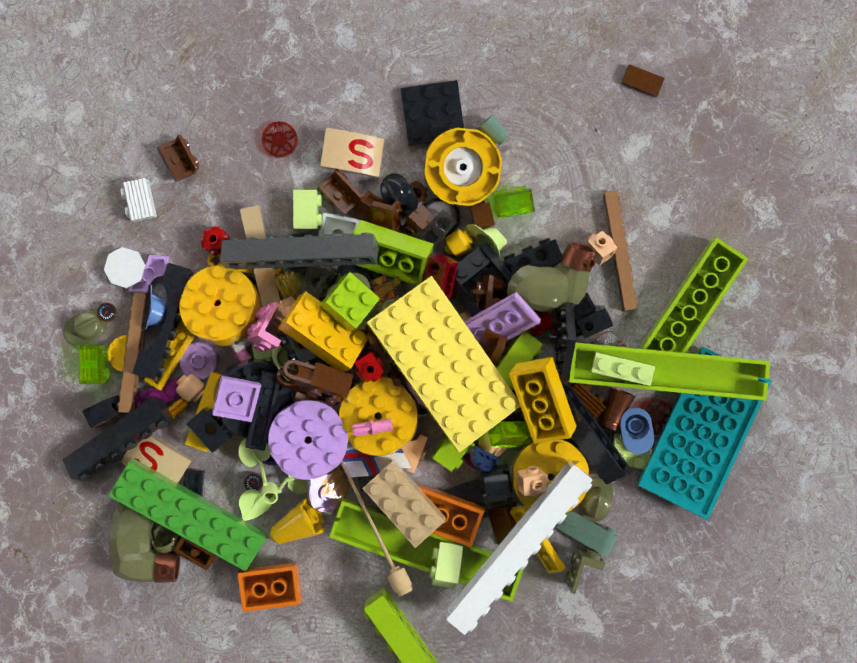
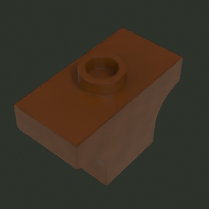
M421 204L408 216L402 230L408 236L418 239L436 217Z

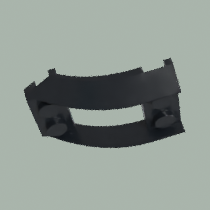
M487 242L480 244L475 251L458 263L452 293L471 317L480 313L481 310L463 288L464 284L490 264H492L507 285L513 276Z

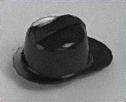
M391 173L383 179L381 183L382 199L390 205H393L396 200L400 201L401 217H407L417 209L418 198L416 193L402 175Z

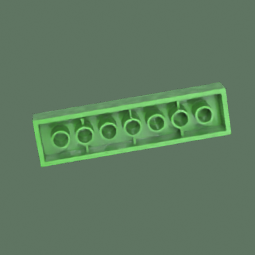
M132 457L108 495L244 571H247L266 539L265 531L247 521H243L238 516Z

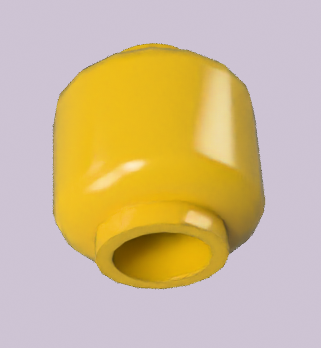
M457 229L445 238L446 245L444 249L449 256L453 255L460 258L472 250L474 242L466 230Z

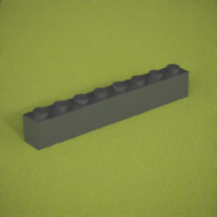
M367 232L361 233V235L344 233L338 236L324 234L323 236L305 235L304 237L286 236L285 238L269 236L266 239L250 237L244 240L231 238L230 240H222L220 263L226 269L377 264L378 241L374 234Z

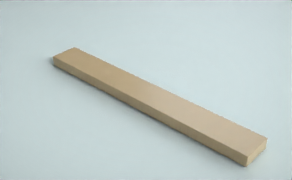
M260 205L240 209L246 239L250 237L266 239L267 236ZM274 268L254 269L262 307L281 300ZM270 319L267 325L268 333L278 338L277 333L281 330Z

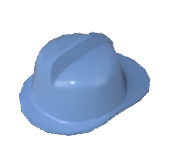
M150 284L149 313L145 330L148 326H163L167 315V302L152 295V284Z
M641 408L628 409L622 415L620 424L624 445L634 454L646 453L652 448L654 443L650 415Z

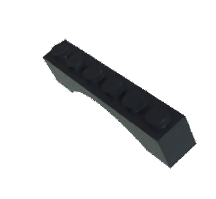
M171 263L167 264L162 279L167 295L166 320L155 341L146 350L138 354L132 374L157 382L164 376L165 367L163 366L165 360H168L171 354V348L169 347L171 341H174L177 335V330H175L177 322L180 323L182 319L179 302L186 283L194 276L191 269Z

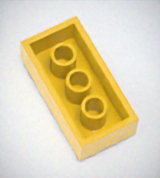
M305 291L297 297L278 329L333 368L343 372L351 369L368 340L367 335L357 328L352 331L346 330L319 306L321 304L319 300Z
M553 357L516 363L509 375L534 444L571 438L576 429V424Z

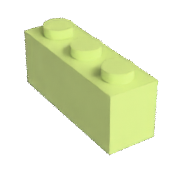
M594 352L590 371L651 386L655 366Z

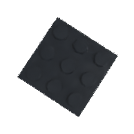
M457 80L401 88L408 146L432 143L437 136L447 130L464 128Z
M565 302L564 310H560L559 320L561 325L557 326V337L559 338L554 343V352H556L555 364H558L556 369L563 386L568 384L576 344L573 303Z

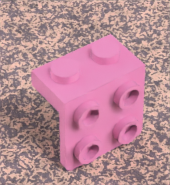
M276 302L260 307L255 316L257 317L255 324L252 323L246 332L248 336L245 340L252 343L253 348L260 352L277 348L281 340L265 331L278 306Z

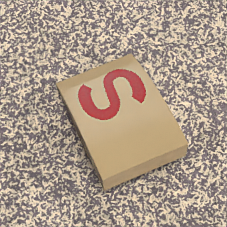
M326 128L320 166L324 169H338L345 173L379 178L384 139Z
M154 435L137 443L135 448L127 450L121 459V462L127 465L132 457L177 483L191 463V457Z

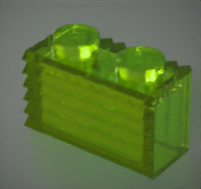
M526 186L516 187L513 192H507V189L496 191V195L492 196L496 219L535 212L531 188L526 189Z
M106 345L78 346L79 384L107 383L110 371L109 368H106V360H108Z
M501 421L488 431L493 448L524 447L532 440L526 421Z

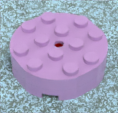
M315 400L295 401L280 411L271 423L268 435L270 454L286 474L303 480L318 479L341 463L347 450V431L342 427L343 422L330 406ZM310 436L311 441L305 442V437Z

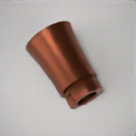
M610 387L606 409L603 412L600 424L618 431L622 415L629 409L636 396L618 388Z

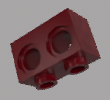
M441 253L429 256L423 281L432 276L448 299L451 298L459 262Z

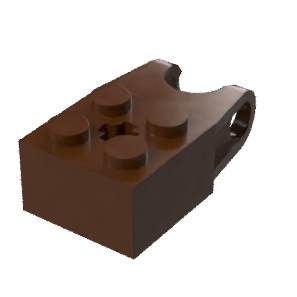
M289 360L276 373V379L280 385L305 394V397L308 399L322 400L324 404L329 406H335L348 397L354 376L318 362L310 365L297 360ZM289 365H295L297 368L289 367ZM281 372H283L284 376L290 381L282 380Z

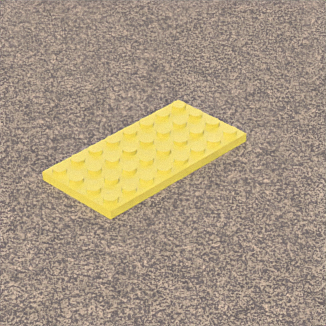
M432 276L366 322L457 452L460 453L520 407V403Z

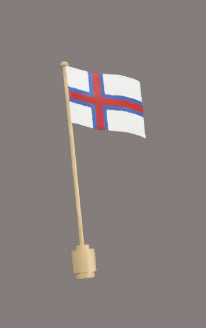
M348 440L347 450L341 465L391 566V570H389L390 575L387 578L394 593H397L398 597L413 590L411 587L412 583L405 568L400 569L399 566H394L352 477L379 474L393 460L401 468H411L402 448L391 455L373 456L357 450Z

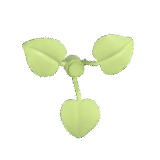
M246 438L240 442V460L248 467H253L259 463L263 479L261 493L258 490L250 489L242 493L239 498V507L243 521L256 518L268 511L271 504L278 500V493L282 492L287 482L288 488L292 492L297 494L307 492V480L294 478L290 475L283 480L279 487L273 482H267L262 461H266L270 457L268 443H266L265 451L245 448Z

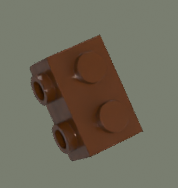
M181 134L175 140L157 147L175 182L190 177L198 171L199 162L190 152V145L186 139H183Z
M338 169L316 189L342 217L355 208L363 198L360 190L354 187L348 181L347 176Z
M396 200L393 205L374 201L371 204V223L402 233L400 201Z

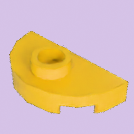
M127 335L116 338L109 345L107 351L108 361L119 372H122L125 364L124 356L126 355L125 346L128 342Z

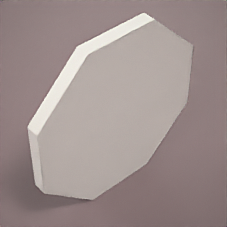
M121 247L108 254L104 271L112 284L129 288L141 281L146 265L139 252Z

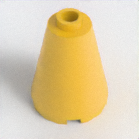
M305 498L271 527L270 537L274 542L283 544L320 535L325 531V527L322 528L321 524L324 522L322 513L313 508L308 502V498Z

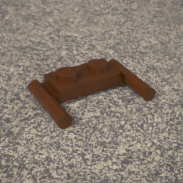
M365 325L364 329L368 337V342L366 343L368 350H372L376 356L381 357L385 364L383 367L385 372H389L393 384L399 386L401 380L395 366L386 361V354L370 327Z

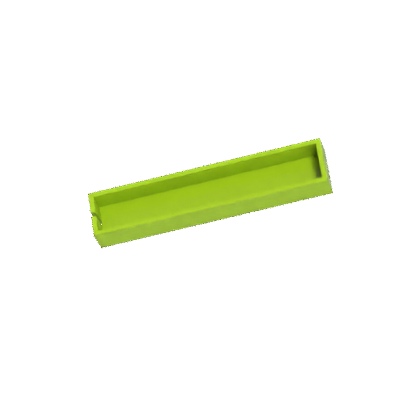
M576 342L568 382L766 401L768 383L758 381V377L769 379L770 361ZM594 352L655 366L651 386L591 372Z
M343 497L329 538L386 557L360 503ZM365 505L391 559L430 573L431 566H434L435 560L432 559L434 547H438L440 542L463 546L458 583L466 586L494 552L492 549L475 543L470 548L433 533L415 548L383 511ZM519 569L515 574L516 578L513 583L503 588V594L500 598L510 602L513 601L523 570Z

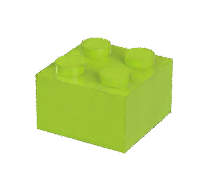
M349 272L339 280L319 306L346 330L352 331L360 325L380 298Z

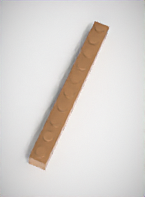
M617 190L604 192L603 198L610 237L618 247L614 254V262L623 311L637 309L638 301L635 299L634 294H636V290L633 287L634 278L630 272L632 271V266L628 260L630 259V254L627 252L626 247H628V243L624 237L626 231L622 225L624 224V219L621 217L620 212H622V208L618 202L620 196Z
M134 292L132 296L133 304L130 309L131 319H129L130 327L127 332L128 342L125 346L126 355L124 356L125 364L122 369L123 378L121 379L122 387L119 392L118 412L131 413L135 410L139 376L132 374L137 356L143 349L150 297L146 293Z

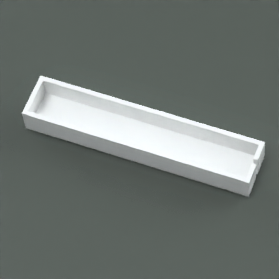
M570 460L565 464L546 487L547 492L542 493L448 606L446 609V620L464 635L468 631L472 632L475 629L481 615L484 617L491 608L489 605L493 600L497 601L502 596L503 588L513 583L516 578L515 574L519 569L522 571L529 562L527 559L531 554L535 555L540 550L541 542L544 539L550 538L554 532L553 528L557 523L561 524L567 516L565 513L569 508L573 509L578 504V497L582 493L585 494L591 488L592 479Z

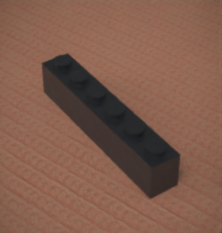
M569 383L567 386H563L576 424V429L571 436L576 447L582 451L587 462L593 466L598 477L606 485L624 477L629 469L625 459Z
M155 396L62 459L70 478L79 481L88 480L93 473L104 469L107 466L106 464L119 459L125 451L135 448L137 443L151 437L152 433L167 426L168 422L174 418L165 400Z

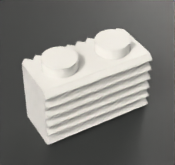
M142 178L123 182L121 195L127 202V207H125L126 217L130 218V221L133 222L156 218L157 215L149 180Z

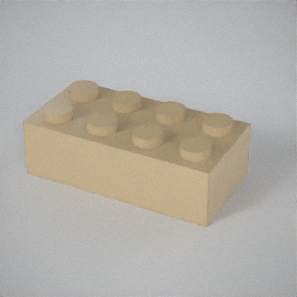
M395 460L362 488L415 548L446 520L442 512Z

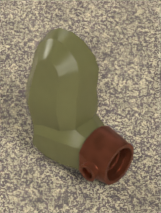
M569 242L560 258L561 262L556 267H536L530 265L521 267L512 276L508 284L507 296L517 292L531 309L548 313L564 309L565 302L573 303V307L578 305L585 296L589 273L596 263L594 259L596 251L585 244Z
M120 502L114 510L108 542L114 575L124 580L135 582H176L180 571V555L171 552L160 553L154 550L151 540L154 539L153 529L155 521Z

